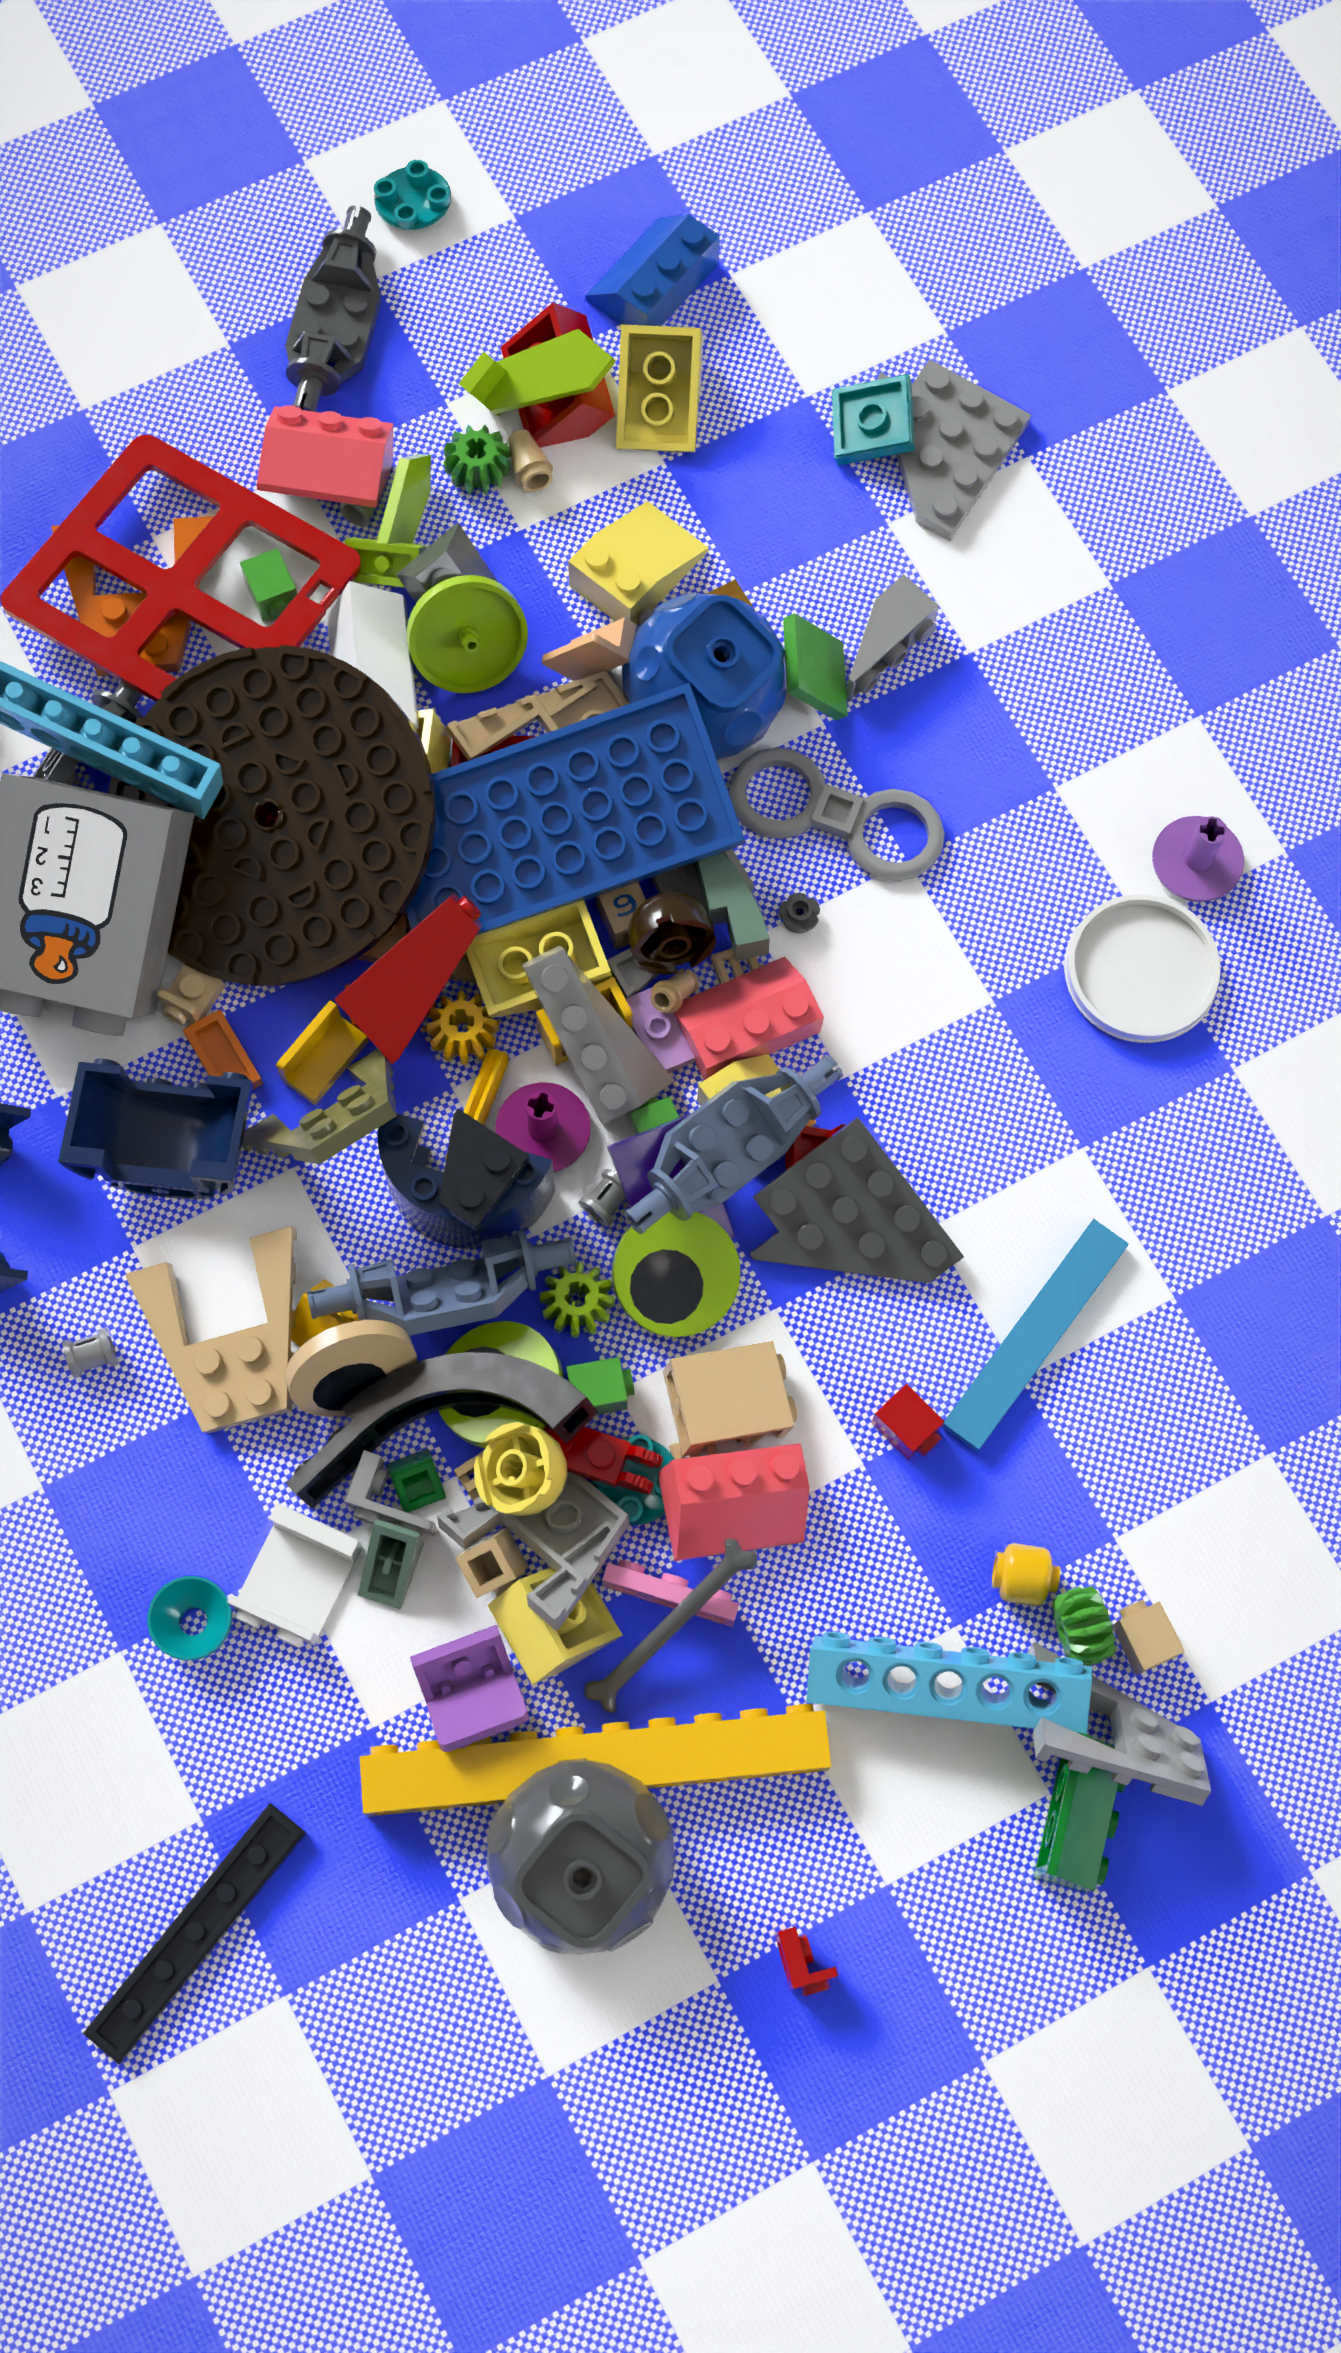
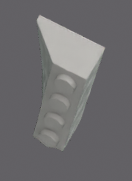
M559 945L521 964L602 1125L643 1105L675 1081L575 964L563 947Z

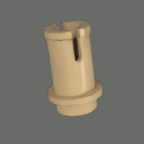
M682 968L670 979L657 982L651 992L652 1005L655 1009L664 1013L677 1011L681 1007L683 1000L698 990V977L692 970L687 969L684 972V968Z

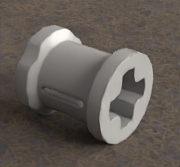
M605 1169L601 1173L603 1179L588 1197L583 1196L578 1201V1204L595 1221L609 1227L613 1222L611 1216L624 1202L626 1197L617 1173L611 1169Z
M107 1327L99 1329L98 1334L72 1342L68 1339L62 1341L64 1354L73 1378L82 1376L83 1371L104 1364H109L111 1367L118 1365L115 1347Z

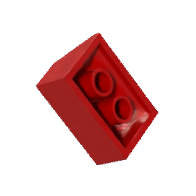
M552 302L500 347L503 359L576 329H579L594 341L586 315ZM605 378L600 381L593 391L518 409L523 429L530 432V435L540 448L587 438L616 416Z

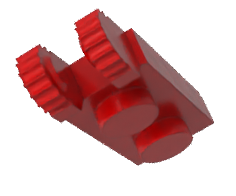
M545 1426L542 1429L560 1444L567 1461V1472L617 1488L618 1485L642 1494L651 1493L654 1485L653 1482H650V1480L643 1476L623 1472L627 1459L649 1468H660L663 1457L639 1446H633L629 1441L587 1427H583L567 1444L548 1427Z

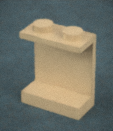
M774 1341L671 1358L663 1370L682 1456L698 1454L706 1444L775 1432L776 1439L785 1438L794 1427V1422L797 1421L795 1401L792 1396H787L783 1382L786 1379V1364L782 1354L776 1353Z

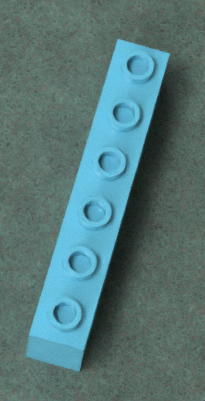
M0 661V724L184 811L193 812L195 816L201 819L206 817L223 786L219 763Z
M825 1632L822 1637H814L810 1648L806 1703L1035 1729L1041 1718H1045L1074 1732L1087 1734L1092 1667L1083 1666L1082 1661L1067 1657L1056 1658L1055 1663L1036 1661L1034 1655L1022 1652L1009 1653L1008 1657L991 1656L988 1650L977 1647H965L961 1649V1652L943 1650L941 1645L932 1642H918L915 1644V1647L896 1645L894 1639L886 1637H871L868 1642L850 1640V1636L845 1633ZM852 1661L861 1662L867 1667L869 1674L863 1678H855L848 1674L845 1665ZM896 1667H907L914 1673L915 1679L909 1683H900L892 1677L891 1671ZM943 1672H953L960 1677L962 1683L956 1688H946L938 1682L937 1677ZM991 1677H999L1006 1681L1009 1687L1003 1693L995 1694L989 1692L983 1683ZM1044 1682L1050 1684L1056 1692L1050 1698L1040 1699L1031 1693L1030 1688L1036 1683Z

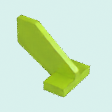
M576 329L497 362L483 351L458 384L499 417L502 412L593 391L615 364L616 360L582 331Z
M416 454L399 458L377 540L356 537L345 539V544L355 549L360 555L361 570L353 581L404 587L396 574L426 549L425 545L413 544L431 492V455Z

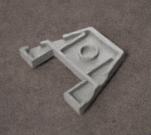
M567 1472L564 1489L557 1500L538 1514L527 1516L509 1515L497 1511L493 1506L487 1505L481 1498L473 1500L474 1506L456 1513L451 1508L437 1515L439 1528L464 1550L499 1524H503L557 1571L555 1574L527 1595L528 1607L555 1631L563 1625L629 1527L628 1514L584 1477Z

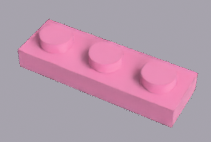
M619 1560L618 1565L607 1563L602 1579V1586L672 1609L693 1590L687 1587L689 1581L682 1577L663 1573L662 1578L659 1579L644 1574V1566L627 1560ZM720 1589L694 1616L733 1627L740 1603L731 1601L732 1594Z

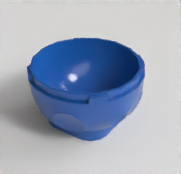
M687 593L659 605L639 627L629 654V662L622 665V690L626 692L630 704L690 683L714 754L718 760L737 755L761 740L782 709L787 689L785 650L766 617L757 613L749 604L727 595ZM719 652L723 654L726 662L718 661L714 653Z

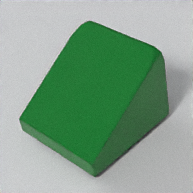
M424 1449L387 1464L403 1512L409 1513L447 1498L429 1449Z

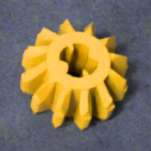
M460 990L457 994L458 1001L452 1002L449 997L443 995L441 998L443 1009L431 1007L429 1014L433 1021L426 1025L427 1035L433 1037L430 1041L433 1051L443 1050V1058L447 1062L451 1061L458 1054L461 1064L465 1066L469 1061L468 1055L474 1054L477 1059L482 1061L485 1057L483 1047H495L496 1038L492 1034L499 1032L500 1028L499 1021L489 1018L486 1007L482 1006V996L477 993L470 1001H466L465 993ZM459 1024H467V1032H458Z

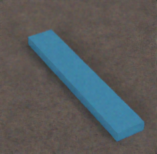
M1093 1218L950 1412L942 1427L978 1452L1126 1250L1129 1243Z

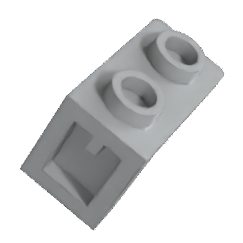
M364 1450L345 1500L348 1507L355 1510L353 1517L370 1524H374L376 1519H383L395 1523L397 1526L418 1532L421 1537L423 1533L434 1536L437 1529L434 1522L371 1501L373 1495L380 1496L382 1494L389 1471L383 1469L385 1462L380 1455Z

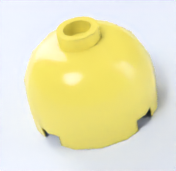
M514 1422L501 1425L487 1436L483 1443L488 1444V1446L485 1448L482 1457H476L474 1464L475 1486L480 1498L487 1505L493 1506L497 1511L509 1515L527 1516L540 1513L557 1500L564 1489L567 1479V1461L560 1444L549 1433L537 1427Z

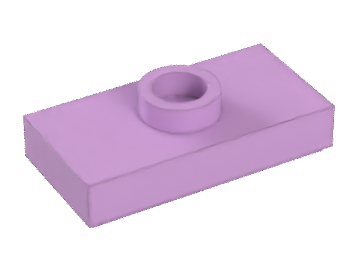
M649 988L626 998L633 1014V1032L667 1072L671 1073L694 1063L695 1056L674 1013H664L654 1008L651 1003L652 988Z

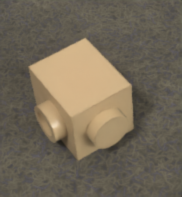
M507 1527L471 1545L455 1557L476 1599L491 1591L494 1592L496 1597L517 1582V1577L528 1568Z

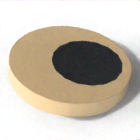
M381 1320L354 1321L323 1331L303 1344L290 1359L285 1372V1380L292 1401L304 1412L323 1417L347 1416L341 1409L346 1403L377 1380L400 1368L416 1363L417 1355L410 1336L400 1326Z

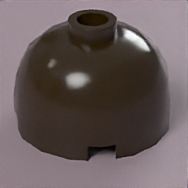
M659 893L647 899L635 910L628 926L630 949L633 957H635L636 964L640 969L652 974L677 973L676 966L689 962L692 968L705 960L712 953L716 945L714 926L708 912L694 897L684 893Z

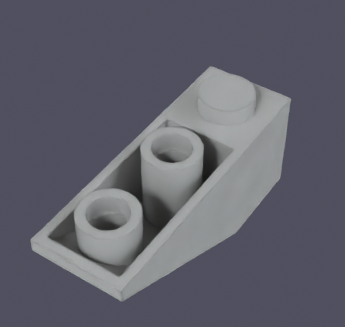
M904 574L875 599L849 676L846 692L847 700L849 701L860 692L866 694L872 690L884 670L889 666L892 669L897 667L907 656L908 649L917 641L920 643L925 642L937 627L935 621L939 605Z

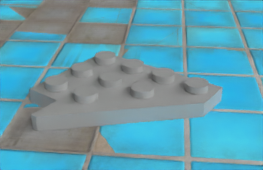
M929 359L912 383L915 451L896 454L915 522L951 541L1030 424L1032 414ZM880 372L877 380L889 378V376Z

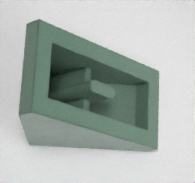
M376 1519L372 1528L357 1596L401 1609L424 1546L420 1533Z

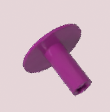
M540 1082L519 1088L504 1101L496 1118L495 1131L496 1134L522 1151L552 1159L553 1171L555 1173L571 1166L581 1157L589 1142L591 1126L588 1111L576 1094L561 1085Z

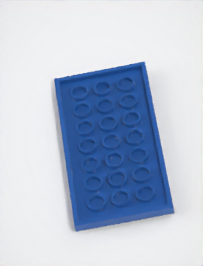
M690 683L433 773L436 818L432 850L425 874L416 894L405 911L411 929H413L453 893L459 899L465 895L482 914L478 918L482 924L481 929L477 933V935L581 900H588L746 844Z

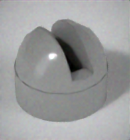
M347 503L340 504V511L344 518L359 527L365 526L373 517L375 511L374 507Z

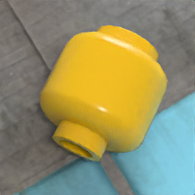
M1011 1543L1004 1549V1552L996 1553L992 1572V1588L998 1589L1002 1600L1030 1606H1040L1046 1601L1048 1592L1057 1593L1060 1581V1566L1052 1565V1556L1048 1549Z

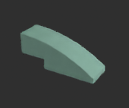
M723 852L694 862L705 909L713 925L726 923L735 961L768 955L770 937L762 913L750 888L736 867Z

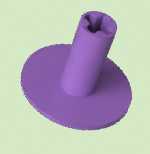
M1187 816L1171 822L1159 833L1152 850V863L1159 881L1171 893L1185 900L1206 902L1221 898L1236 886L1244 869V853L1236 835L1220 818L1214 816Z

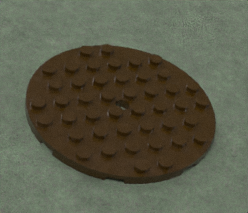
M280 645V647L253 649L252 647L242 648L202 662L182 674L160 693L162 697L152 706L145 717H139L135 724L219 763L223 786L206 817L201 819L194 815L168 953L185 965L206 975L250 986L275 987L298 984L320 978L341 969L374 947L392 929L416 894L429 861L435 832V789L430 763L422 741L412 722L388 692L365 673L329 654L304 647ZM111 777L108 794L180 809L119 779ZM269 805H275L280 811H278L277 821L273 824L274 827H263L260 821L262 810Z

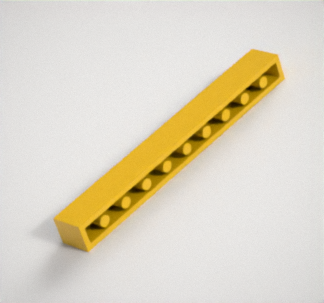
M798 1704L787 1706L786 1714L768 1716L767 1708L748 1709L740 1711L741 1719L722 1720L721 1713H706L695 1715L694 1723L681 1725H676L675 1717L656 1718L648 1720V1728L631 1730L629 1722H615L603 1724L602 1732L590 1734H584L582 1726L564 1727L556 1729V1737L539 1739L537 1731H523L509 1734V1742L491 1743V1736L473 1742L467 1747L457 1748L449 1752L442 1751L437 1740L418 1742L417 1751L399 1752L398 1745L370 1747L371 1755L359 1756L363 1814L370 1817L504 1803L511 1792L537 1771L555 1765L558 1761L587 1758L588 1761L610 1764L639 1779L648 1789L829 1771L831 1759L825 1710L814 1711L813 1704Z

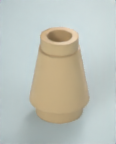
M521 429L513 432L508 437L507 442L511 451L516 483L527 492H537L546 488L553 480V465L528 430Z

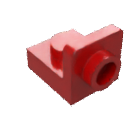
M796 1926L775 1932L774 1935L789 1990L801 1987L803 1996L831 1989L828 1979L839 1976L836 1967L810 1974L808 1972L807 1964L813 1963L814 1960L807 1935L798 1936Z

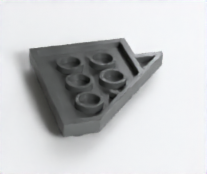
M858 1116L753 1195L754 1200L778 1230L750 1252L754 1260L930 1283L964 1258L962 1252Z

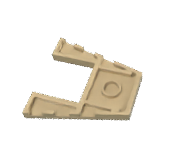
M605 670L557 686L555 690L537 696L533 694L519 699V702L498 709L494 707L477 713V716L459 722L457 720L447 724L446 731L469 761L482 756L535 720H538L548 733L629 704V702Z
M292 1226L249 1238L268 1323L189 1345L173 1265L164 1262L125 1274L203 1433L210 1434L292 1411V1399L285 1380L287 1365L294 1355L291 1352L292 1329L295 1326V1311L292 1310L293 1284H296L294 1240H297V1230Z

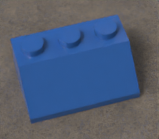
M690 214L658 218L585 295V300L620 325L662 326L719 265L720 235Z

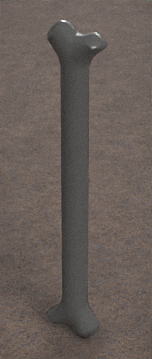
M726 1539L723 1560L606 1678L586 1683L584 1689L585 1697L588 1700L599 1701L605 1712H615L617 1709L616 1696L618 1691L737 1572L754 1569L757 1565L756 1553L742 1550L736 1539Z

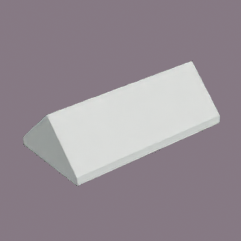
M349 581L327 617L330 655L362 671L385 689L400 705L412 722L415 730L419 729L413 664L406 637L408 625L406 600L401 594Z

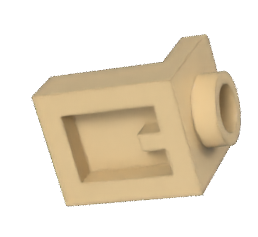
M184 964L169 989L166 991L160 988L156 997L163 1009L161 1013L170 1021L183 1026L185 1022L193 1024L206 1017L225 985L223 980L206 975Z

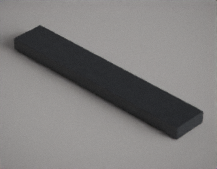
M269 1803L89 2024L83 2034L117 2064H122L305 1837L307 1832L272 1803Z

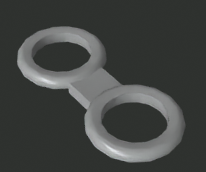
M780 747L755 752L744 759L732 775L729 796L736 816L744 827L762 837L785 839L799 836L813 827L846 839L851 856L866 872L879 879L897 882L917 878L932 868L942 853L945 832L941 817L928 800L912 791L893 788L874 792L864 799L858 795L827 785L823 773L812 759L796 750ZM773 766L791 768L801 774L808 783L811 794L810 802L804 811L794 818L781 821L767 819L758 814L747 799V784L754 774L764 768ZM891 807L906 809L915 814L925 825L928 836L925 848L913 859L899 863L884 861L877 857L867 847L863 836V827L871 815L881 809Z

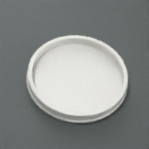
M1130 894L1102 903L1093 909L1076 927L1065 952V980L1068 991L1077 1008L1100 1030L1130 1042H1162L1188 1032L1210 1010L1217 995L1220 981L1219 952L1207 927L1186 907L1157 895Z

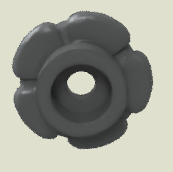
M794 893L788 897L787 901H783L780 904L779 917L789 931L801 934L813 929L818 924L819 918L817 915L820 914V906L814 898H807L804 893ZM801 909L804 914L797 915L796 910Z

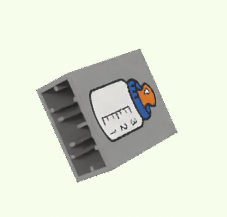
M2 773L0 780V1011L22 1016L41 1017L44 999L75 1006L72 1021L73 1027L113 1036L124 1035L127 1018L134 1019L156 1014L158 1003L156 994L161 988L195 813L33 776Z

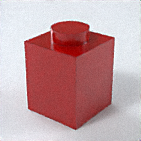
M906 1383L874 1414L871 1424L909 1461L917 1452L923 1457L926 1456L942 1440L938 1432L945 1421Z

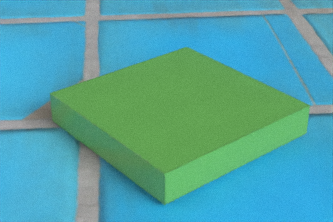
M796 613L784 617L787 693L836 721L847 717L844 643Z

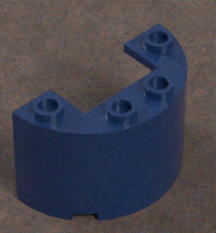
M97 1058L94 1060V1063L79 1061L58 1162L66 1169L88 1180H93L96 1173L101 1175L106 1182H110L109 1187L138 1194L174 1199H210L214 1197V1191L220 1189V1194L227 1195L235 1187L253 1089L252 1080H249L243 1074L225 1072L222 1074V1077L208 1075L206 1084L192 1082L189 1084V1087L175 1086L170 1081L161 1078H148L147 1082L132 1081L123 1067L116 1061L104 1058Z
M397 1113L395 1118L378 1128V1150L390 1194L405 1220L415 1230L434 1242L459 1249H481L480 1241L515 1236L518 1230L524 1229V1231H527L539 1220L554 1195L553 1160L525 1152L529 1155L530 1161L478 1232H476L440 1208L439 1200L444 1172L427 1167L432 1155L431 1149L418 1145L425 1121Z

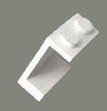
M276 1503L269 1517L273 1526L238 1596L231 1594L227 1603L237 1610L234 1618L255 1629H259L263 1622L278 1629L275 1637L289 1645L300 1649L304 1641L315 1647L363 1546L354 1537Z

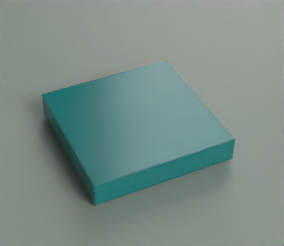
M909 374L831 389L834 459L838 466L915 451L912 380Z

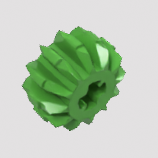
M468 423L466 434L454 431L452 442L445 443L444 470L448 476H451L455 488L465 485L469 495L475 488H481L486 495L490 484L501 488L503 476H508L511 470L509 461L511 451L508 443H503V436L500 434V431L489 434V428L486 424L479 431H474Z
M1092 1586L1085 1588L1076 1587L1057 1595L1052 1604L1054 1611L1052 1616L1065 1656L1078 1659L1083 1662V1665L1091 1666L1101 1663L1104 1659L1114 1655L1116 1649L1114 1641L1116 1637L1112 1629L1113 1623L1110 1620L1108 1609L1104 1605L1103 1597Z

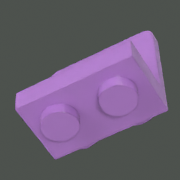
M497 1624L410 1656L414 1673L425 1699L436 1738L442 1751L449 1752L457 1748L467 1747L473 1742L500 1732L512 1730L516 1726L528 1721L529 1714Z

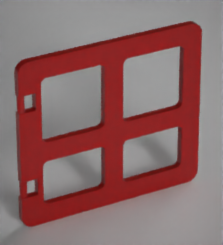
M145 434L132 440L1 594L0 602L8 616L157 702L162 697L160 693L177 678L140 657V654L173 615H183L240 649L248 647L253 649L280 647V645L300 647L327 614L328 608L342 594L348 582H352L359 574L361 560L360 555L355 549L157 437ZM148 471L158 472L220 508L175 564L168 569L155 565L97 531ZM246 527H254L320 565L276 621L268 627L261 626L196 588ZM75 557L86 559L147 595L145 600L112 637L103 636L40 599L45 590ZM321 584L330 590L318 604L309 598Z

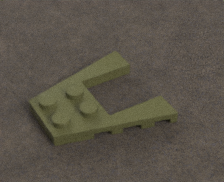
M379 1049L374 1050L347 1067L354 1082L358 1085L352 1086L339 1094L337 1103L324 1111L316 1109L309 1112L299 1120L300 1126L292 1131L276 1115H269L245 1130L242 1143L244 1150L249 1152L254 1147L257 1153L267 1155L271 1152L270 1149H273L277 1157L286 1158L292 1154L294 1159L315 1164L323 1163L397 1116L396 1100L392 1093L395 1088L390 1078L393 1076L390 1061Z

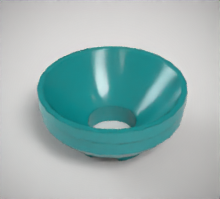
M183 1576L173 1579L155 1594L150 1603L147 1613L149 1634L155 1645L163 1653L174 1659L194 1661L206 1658L224 1644L232 1626L231 1605L227 1603L228 1598L224 1591L206 1578ZM191 1609H200L207 1616L205 1629L197 1635H188L181 1629V1619Z

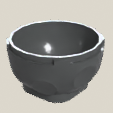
M587 1758L558 1761L555 1765L537 1771L507 1796L503 1805L495 1813L487 1837V1870L493 1888L494 1899L499 1910L513 1927L518 1928L540 1947L555 1953L579 1955L604 1951L612 1952L629 1943L653 1924L654 1917L660 1909L673 1880L675 1866L673 1829L665 1809L642 1781L610 1764L588 1761ZM579 1869H586L591 1873L590 1879L585 1882L577 1881L573 1875Z

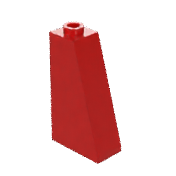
M455 893L449 896L334 999L391 1064H394L406 1049L482 927L478 920L482 915L481 912L465 895L461 899Z

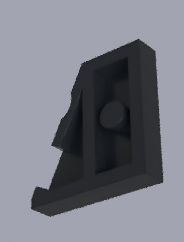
M457 1109L453 1116L439 1200L440 1208L478 1232L530 1161L529 1155L471 1116Z

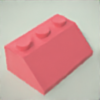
M292 405L275 406L265 426L257 477V490L377 508L393 467L394 423L381 422L373 417L361 419L346 417L333 411L322 413L305 411Z
M785 956L683 1000L681 1007L677 1011L673 1012L695 1056V1063L703 1080H706L734 1061L765 1054L770 1055L821 1032L824 1016L806 979Z
M801 1443L675 1459L658 1472L674 1561L725 1554V1540L728 1538L736 1539L741 1549L745 1551L799 1544L805 1541L810 1486Z

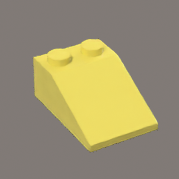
M621 325L616 449L696 452L704 336L701 328Z
M647 501L595 533L568 561L569 586L612 620L617 621L626 618L637 624V627L640 624L638 617L641 611L644 609L653 610L709 552V547Z
M584 900L477 935L474 938L466 954L489 1018L543 1009L521 964L559 945L565 949L566 953L593 985L612 978L611 970Z

